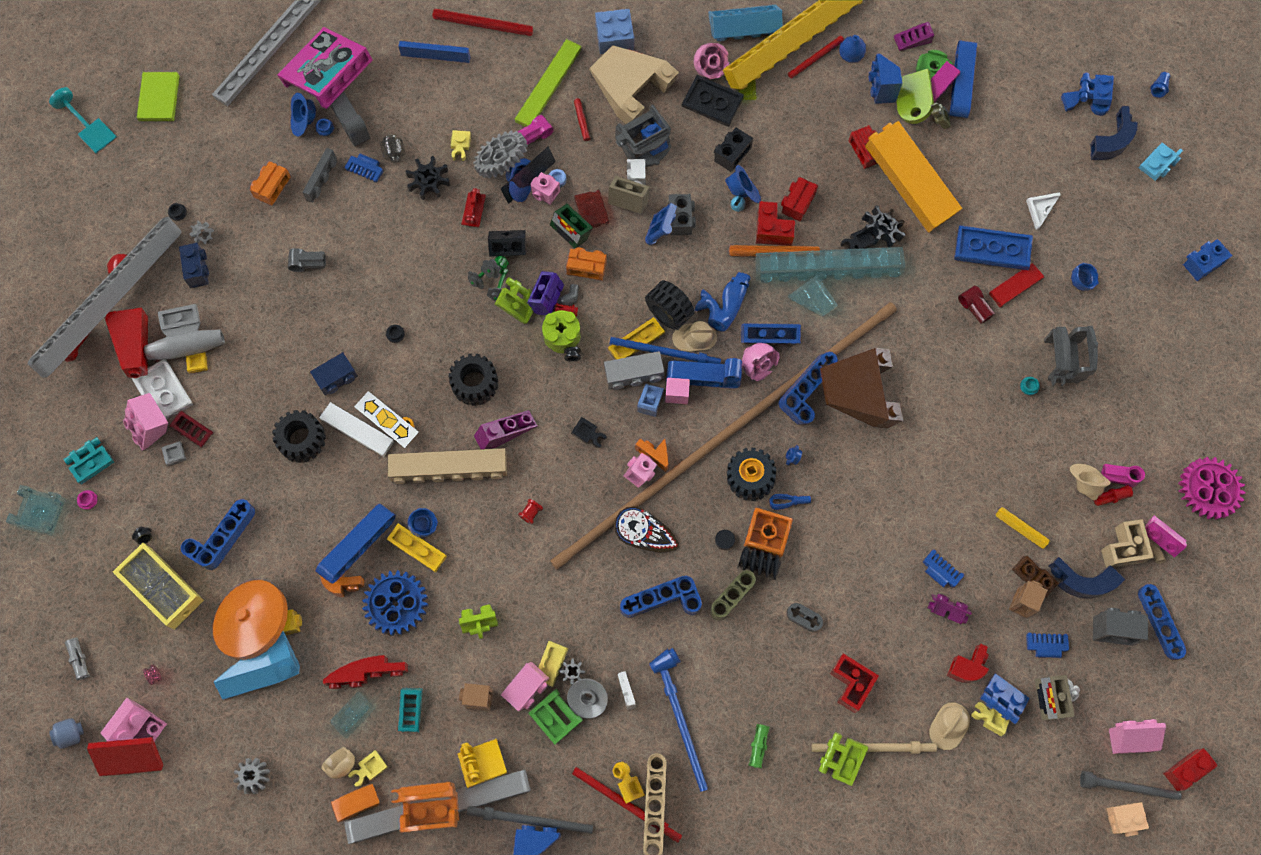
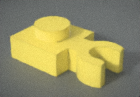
M453 130L451 149H454L452 151L453 160L456 159V155L460 154L462 155V161H465L466 155L464 150H469L470 131Z
M981 702L975 704V707L980 710L981 714L974 711L971 716L976 720H984L983 726L1000 736L1004 735L1010 720L1006 721L1001 717L1002 714L993 708L988 710L986 705Z
M375 750L358 763L361 767L360 770H353L348 776L352 778L354 775H359V781L354 784L356 787H359L364 783L366 777L372 781L385 771L388 766Z

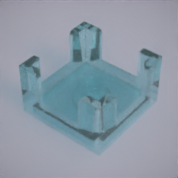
M20 485L17 495L23 497L17 516L12 513L8 514L6 523L16 528L53 536L66 499L54 492H48L47 494L35 491L28 486Z

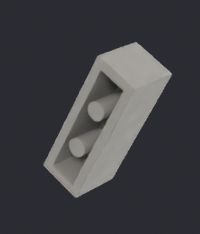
M660 351L604 362L609 389L620 390L627 385L640 386L643 382L648 381L656 383L664 378Z

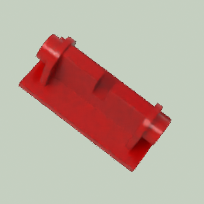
M473 188L472 191L468 192L461 225L480 227L486 195L481 194L477 188Z

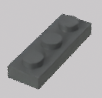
M326 148L303 190V194L309 202L313 203L315 198L319 197L323 183L328 181L331 168L336 166L337 158L332 149Z

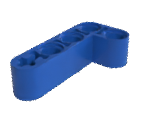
M833 352L819 355L779 400L781 410L798 425L810 423L815 418L814 410L805 400L822 382L820 368L826 362V358L828 365L838 362L837 356ZM812 371L817 373L816 380L811 375ZM800 384L805 387V393L799 390ZM788 398L792 399L793 401L792 407L788 406L787 404ZM802 411L807 415L806 420L801 418Z
M729 358L725 360V364L669 361L667 363L666 382L667 378L690 379L689 385L739 388L742 378V360Z
M237 500L204 545L194 539H187L181 544V552L207 570L216 569L254 517V507L247 500ZM232 523H236L235 528L233 530H229V526ZM224 539L223 545L217 547L218 541ZM196 546L195 551L189 553L190 548ZM212 556V560L205 564L206 558Z
M681 576L624 598L620 603V611L624 617L632 618L680 600L685 613L696 615L701 609L702 601L693 579L689 576ZM682 582H687L690 585V589L684 591L679 585ZM668 589L672 595L669 598H665L661 595V591ZM645 596H650L653 599V603L646 605L642 599ZM637 599H639V606L641 607L640 609H638V605H636ZM695 601L698 607L690 609L687 606V602ZM628 603L630 606H633L630 612L628 609H625Z

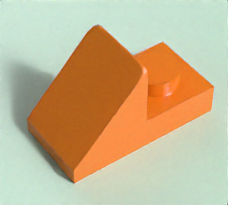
M639 439L635 444V450L649 456L659 468L666 472L669 465L666 440L664 439L655 450L652 443Z

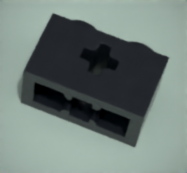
M526 230L489 231V257L526 255Z

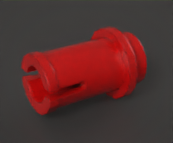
M556 303L555 311L572 312L577 318L578 307Z

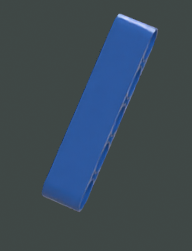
M958 41L954 67L961 72L953 81L950 116L968 118L977 51V43Z
M382 504L376 505L318 564L316 573L331 584L335 583L390 527L396 515Z

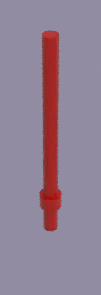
M575 767L572 772L574 776L645 821L644 810L631 802L626 804L621 795ZM664 822V834L679 843L682 835L668 827L669 824ZM651 825L659 833L660 828L657 825Z

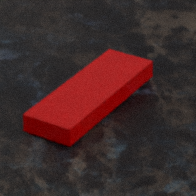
M1031 263L1029 270H1021L991 290L989 295L1001 308L1041 281L1045 276Z

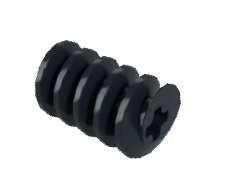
M746 545L742 550L738 567L742 564L743 571L750 567L751 572L758 569L759 576L765 571L766 578L772 573L773 579L776 580L781 562L779 561V555L772 559V554L769 552L764 557L763 550L757 555L756 548L749 552V547Z

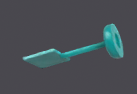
M67 87L58 89L51 95L49 104L55 109L67 107L86 128L78 133V136L95 153L99 152L117 137L99 118L89 125L69 104L73 99L72 91Z

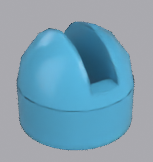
M735 196L731 201V208L737 212L742 211L745 208L744 198Z

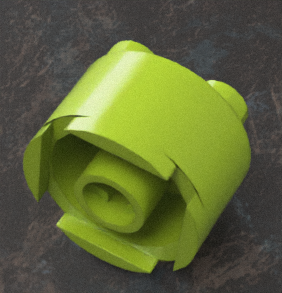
M561 310L546 315L542 325L546 346L556 353H564V349L567 347H576L580 342L581 333L579 321L574 313Z

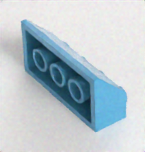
M777 5L708 12L711 33L717 41L727 40V37L742 39L745 35H751V37H760L764 33L771 35L783 26L782 9Z

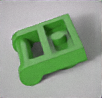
M557 689L551 692L528 713L554 745L560 742L583 721L560 697L561 693ZM552 701L571 721L567 726L549 706Z

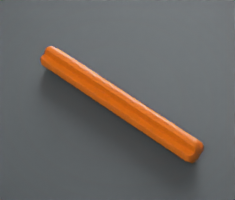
M731 245L729 247L730 256L819 257L820 247Z

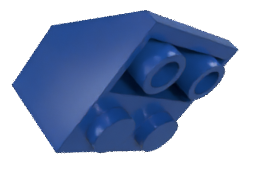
M877 54L875 61H872V71H869L868 76L869 82H872L871 97H874L875 104L896 103L902 86L900 67L882 54Z
M522 825L521 829H516L513 855H542L561 838V833H557L556 828L543 827V831H536L535 826Z

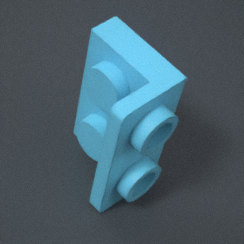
M1161 143L1139 166V169L1154 181L1160 176L1164 178L1171 170L1168 167L1170 165L1174 167L1180 161L1181 157L1179 155L1183 150L1180 148L1177 152H1174L1164 143Z

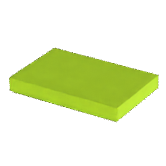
M178 72L142 73L137 112L138 121H174L180 76Z

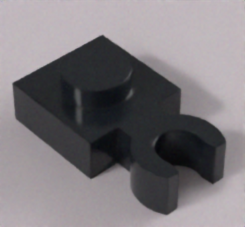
M863 229L852 233L851 239L842 240L840 245H848L850 247L845 250V254L852 253L854 248H857L858 252L874 246L872 234L870 232L862 233Z
M583 417L580 418L571 432L572 435L586 444L591 440L597 448L602 446L597 442V438L600 437L604 440L607 438L603 433H596L597 426Z

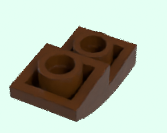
M1028 555L1023 556L1012 569L1023 581H1036L1042 584V587L1048 590L1045 597H1048L1059 584L1046 569H1040Z

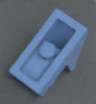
M645 384L637 405L638 412L656 417L664 388Z

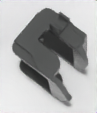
M651 105L649 112L623 126L621 123L617 124L615 127V142L623 149L628 159H645V167L659 165L660 161L671 149L669 138L671 128L654 105ZM656 123L662 128V130L637 144L632 140L648 125ZM667 140V149L654 156L650 153ZM635 154H643L638 158L635 157Z
M1093 326L1077 327L1069 335L1066 327H1056L1045 337V343H1054L1056 368L1048 376V381H1051L1052 386L1056 383H1061V386L1065 383H1079L1096 372L1098 342ZM1087 337L1090 367L1080 368L1077 344Z

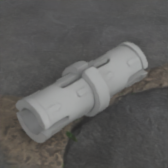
M72 638L65 641V645L70 657L68 659L69 664H72L76 680L79 681L89 677L90 674L86 667V656L82 654L79 639Z

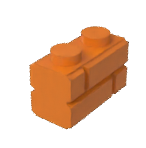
M269 161L266 166L261 168L258 179L251 183L250 191L254 198L273 206L291 176L286 168Z
M580 247L570 249L566 266L567 275L603 281L607 255L598 250L588 252Z

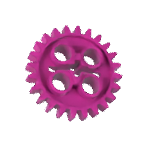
M1205 457L1203 460L1199 458L1183 469L1185 473L1180 475V478L1183 480L1178 484L1183 486V488L1179 492L1185 493V496L1181 499L1188 500L1189 502L1186 504V507L1192 505V512L1198 510L1199 517L1206 514L1207 519L1213 516L1215 520L1221 517L1226 518L1235 513V510L1241 507L1239 503L1244 501L1240 497L1246 493L1240 490V488L1245 486V484L1239 483L1242 476L1236 477L1235 474L1238 470L1231 471L1232 464L1224 466V460L1217 463L1216 457L1211 460L1208 457ZM1200 474L1204 476L1205 480L1200 477ZM1199 492L1203 494L1204 499L1199 496Z

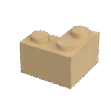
M1143 519L1123 522L1115 527L1119 543L1109 544L1101 549L1106 567L1111 565L1115 568L1140 564L1154 558Z

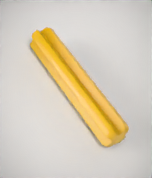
M1001 507L997 511V518L1040 548L1044 549L1049 544L1050 540L1005 508Z

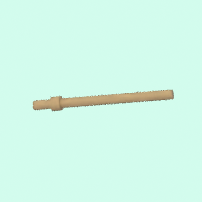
M910 741V743H862L868 746L867 752H911V754L937 752L936 743H920L919 741ZM811 744L812 752H827L829 747L827 744Z

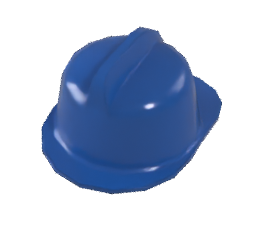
M296 93L291 99V129L293 134L299 137L304 134L307 125L311 124L315 119L316 108L312 99H306L301 93Z
M527 158L519 159L520 162L515 163L514 168L510 167L509 172L506 171V180H511L531 161ZM510 181L509 192L513 200L517 202L525 201L531 192V185L519 188L514 182Z
M737 165L735 168L736 172L726 178V183L731 193L743 198L749 197L755 203H759L761 196L756 186L750 180L744 168Z

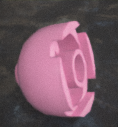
M707 43L700 46L694 55V67L697 73L707 79L722 77L724 75L723 69L729 65L727 57L729 55L725 47L719 43Z
M757 343L745 349L742 358L743 371L752 380H763L772 372L768 370L773 365L777 366L780 358L779 353L766 343Z

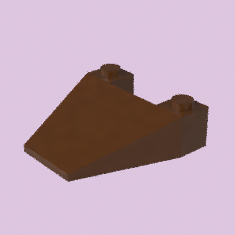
M873 348L820 368L826 405L872 427L890 428L902 422L903 416L900 403L885 401L881 373L893 367L890 350Z

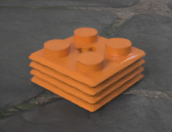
M755 508L744 546L747 545L750 549L756 548L757 551L763 550L766 554L770 552L773 556L779 555L781 558L793 519ZM770 529L773 535L766 536V533L763 531Z

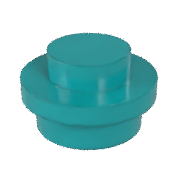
M1026 377L1021 381L1020 388L1026 395H1035L1040 389V384L1036 378Z

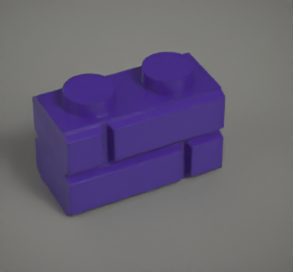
M544 271L540 273L527 301L535 314L548 315L552 313L560 292L564 287L557 273Z

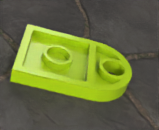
M929 69L901 76L902 86L896 100L897 110L900 117L907 123L917 124L923 122L933 111L931 105L934 104ZM915 111H921L919 116H912Z

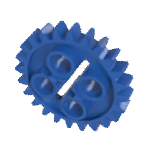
M397 570L396 575L389 571L388 577L382 573V580L379 581L374 578L376 584H368L371 591L364 592L368 598L362 600V602L367 604L362 610L369 612L364 617L371 619L369 621L371 626L376 624V631L382 628L384 635L389 630L391 636H394L395 631L401 636L403 629L410 633L409 627L411 625L417 628L415 622L423 621L419 616L420 614H427L423 607H428V604L423 602V600L428 599V596L422 594L426 589L420 587L422 584L420 580L415 582L416 577L414 575L408 578V572L401 576L399 570ZM394 586H402L400 592H392ZM380 598H386L385 604L378 607L377 601ZM394 599L398 602V606L393 605L392 601ZM407 600H414V605L411 608H405ZM392 613H398L396 621H389Z

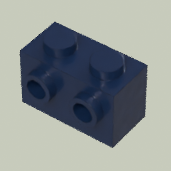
M198 243L179 246L183 279L190 288L209 285V269L205 262L207 260L205 249H201Z
M343 352L310 371L325 396L335 393L339 387L352 383L358 377Z

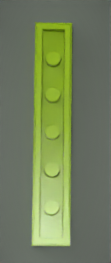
M567 39L565 40L515 118L516 123L526 127L531 124L535 117L541 114L582 50L580 45Z

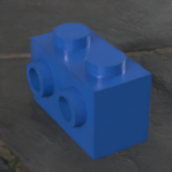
M1217 239L1212 243L1210 241L1206 242L1200 247L1201 250L1199 252L1196 250L1191 252L1186 257L1188 260L1183 266L1196 281H1199L1226 263L1233 255Z

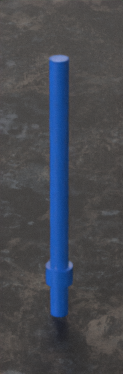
M610 337L609 344L652 353L660 351L662 355L697 361L699 363L721 364L720 358L710 357L705 353L699 352V354Z
M668 669L661 671L660 673L665 685L664 691L666 696L669 697L700 792L708 790L676 695L678 693L676 686L672 683Z

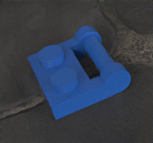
M670 203L653 216L645 237L648 245L655 244L657 239L672 232L670 224L676 217V205Z

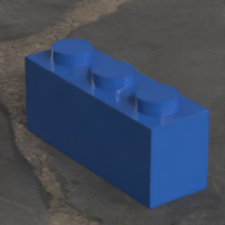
M741 324V343H800L801 324Z

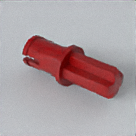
M1129 485L1118 489L1111 488L1093 501L1096 506L1111 502L1115 504L1121 499L1132 497L1133 490Z

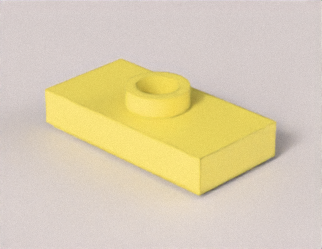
M548 641L538 668L549 677L546 683L554 687L568 648Z

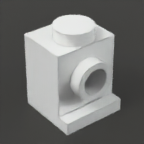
M627 159V180L645 185V159Z

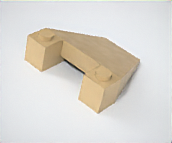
M614 45L589 69L616 116L625 124L642 115L645 107L634 96L649 81L665 93L676 81L679 74L665 60Z

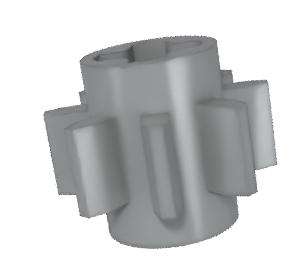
M197 221L196 225L190 226L193 232L189 233V235L195 237L194 241L196 243H199L201 240L206 244L207 240L213 239L211 233L214 230L208 228V222L201 224L200 221Z
M571 659L569 665L563 662L565 670L559 671V673L565 676L562 681L564 682L568 679L572 685L575 679L581 680L579 675L585 673L584 670H580L582 663L574 664V659ZM568 667L571 669L575 667L577 669L575 672L576 677L574 675L568 676Z

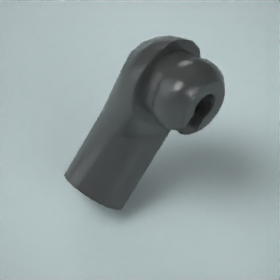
M571 284L569 293L558 298V304L567 306L575 304L578 298L579 286Z

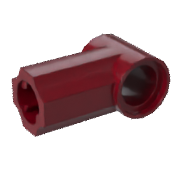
M974 285L958 295L961 305L965 309L969 308L980 324L985 323L995 315L985 302L984 295L979 287Z

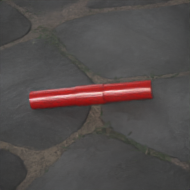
M575 99L574 105L583 141H589L590 136L581 100Z

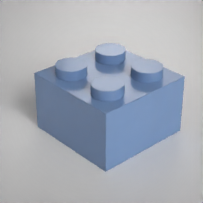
M630 9L595 13L600 54H604L612 45L627 50H634V34Z

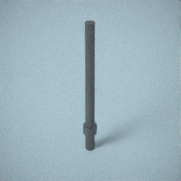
M468 806L466 814L483 817V820L488 821L496 819L592 834L593 825L496 811L491 807L482 809Z

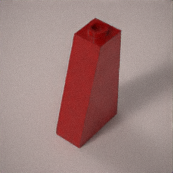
M142 308L108 312L104 318L121 369L128 378L147 376L148 359L144 351V346L148 345L147 314Z

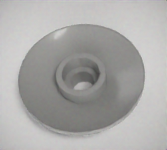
M581 679L570 687L567 701L571 710L578 716L594 718L604 712L608 703V695L605 688L599 682L593 679ZM586 693L591 694V695H592V698L586 697L585 694H586Z

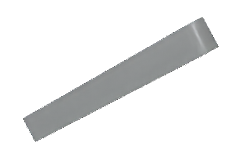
M526 770L493 778L470 788L466 786L456 789V792H458L459 812L467 810L468 806L479 807L531 791ZM442 797V798L424 799V800H419V801H415V802H412V803L438 801V800H447V799H451V798H450V797ZM403 805L345 822L344 826L348 845L400 830V815H404Z

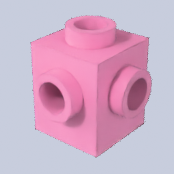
M541 172L531 182L532 195L537 200H543L551 205L560 192L559 182L551 175H545Z
M643 453L637 458L633 456L627 464L629 468L624 477L639 488L643 483L649 482L655 475L653 470L657 464Z

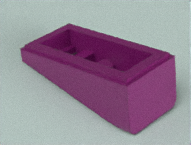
M929 22L894 35L899 51L932 43L934 38Z

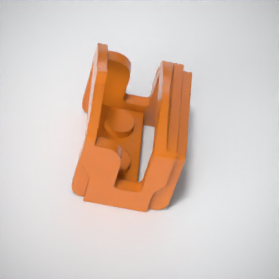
M444 782L401 787L391 791L392 793L397 792L399 798L392 801V803H403L404 815H400V833L457 827V821H459L458 792L455 790L454 783ZM442 797H450V798H451V799H447V800H438V801H429V802H420V803H412V804H410V801H415V800H424V799H433V798H442Z

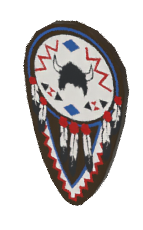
M635 506L626 507L615 518V533L619 540L626 545L653 552H670L679 547V542L672 531L642 508Z

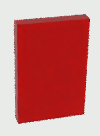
M153 737L89 743L87 751L99 776L161 771L163 769V762Z

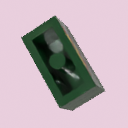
M567 203L554 212L550 222V226L574 249L588 240L593 228Z

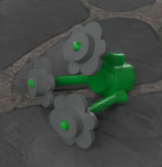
M497 256L489 261L484 260L481 266L482 272L479 275L475 272H468L469 283L474 287L483 289L481 277L486 274L488 278H498L502 274L498 287L489 288L487 296L496 301L502 291L501 288L505 276L509 272L507 269L509 265L508 260L504 256Z

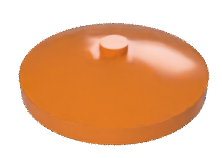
M264 580L248 581L233 589L221 602L214 617L213 637L217 647L224 654L239 660L251 659L266 652L278 640L287 621L288 606L282 591Z

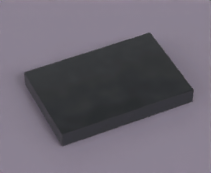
M696 75L681 106L729 127L744 99V94Z

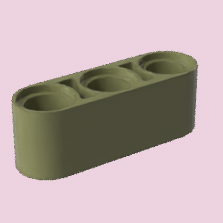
M748 570L742 571L716 599L710 611L713 619L717 621L724 620L750 592L756 582L753 572ZM748 577L751 580V584L744 585L741 582V578ZM731 591L736 592L738 599L731 600L728 597V593ZM722 606L725 609V613L718 615L714 608Z

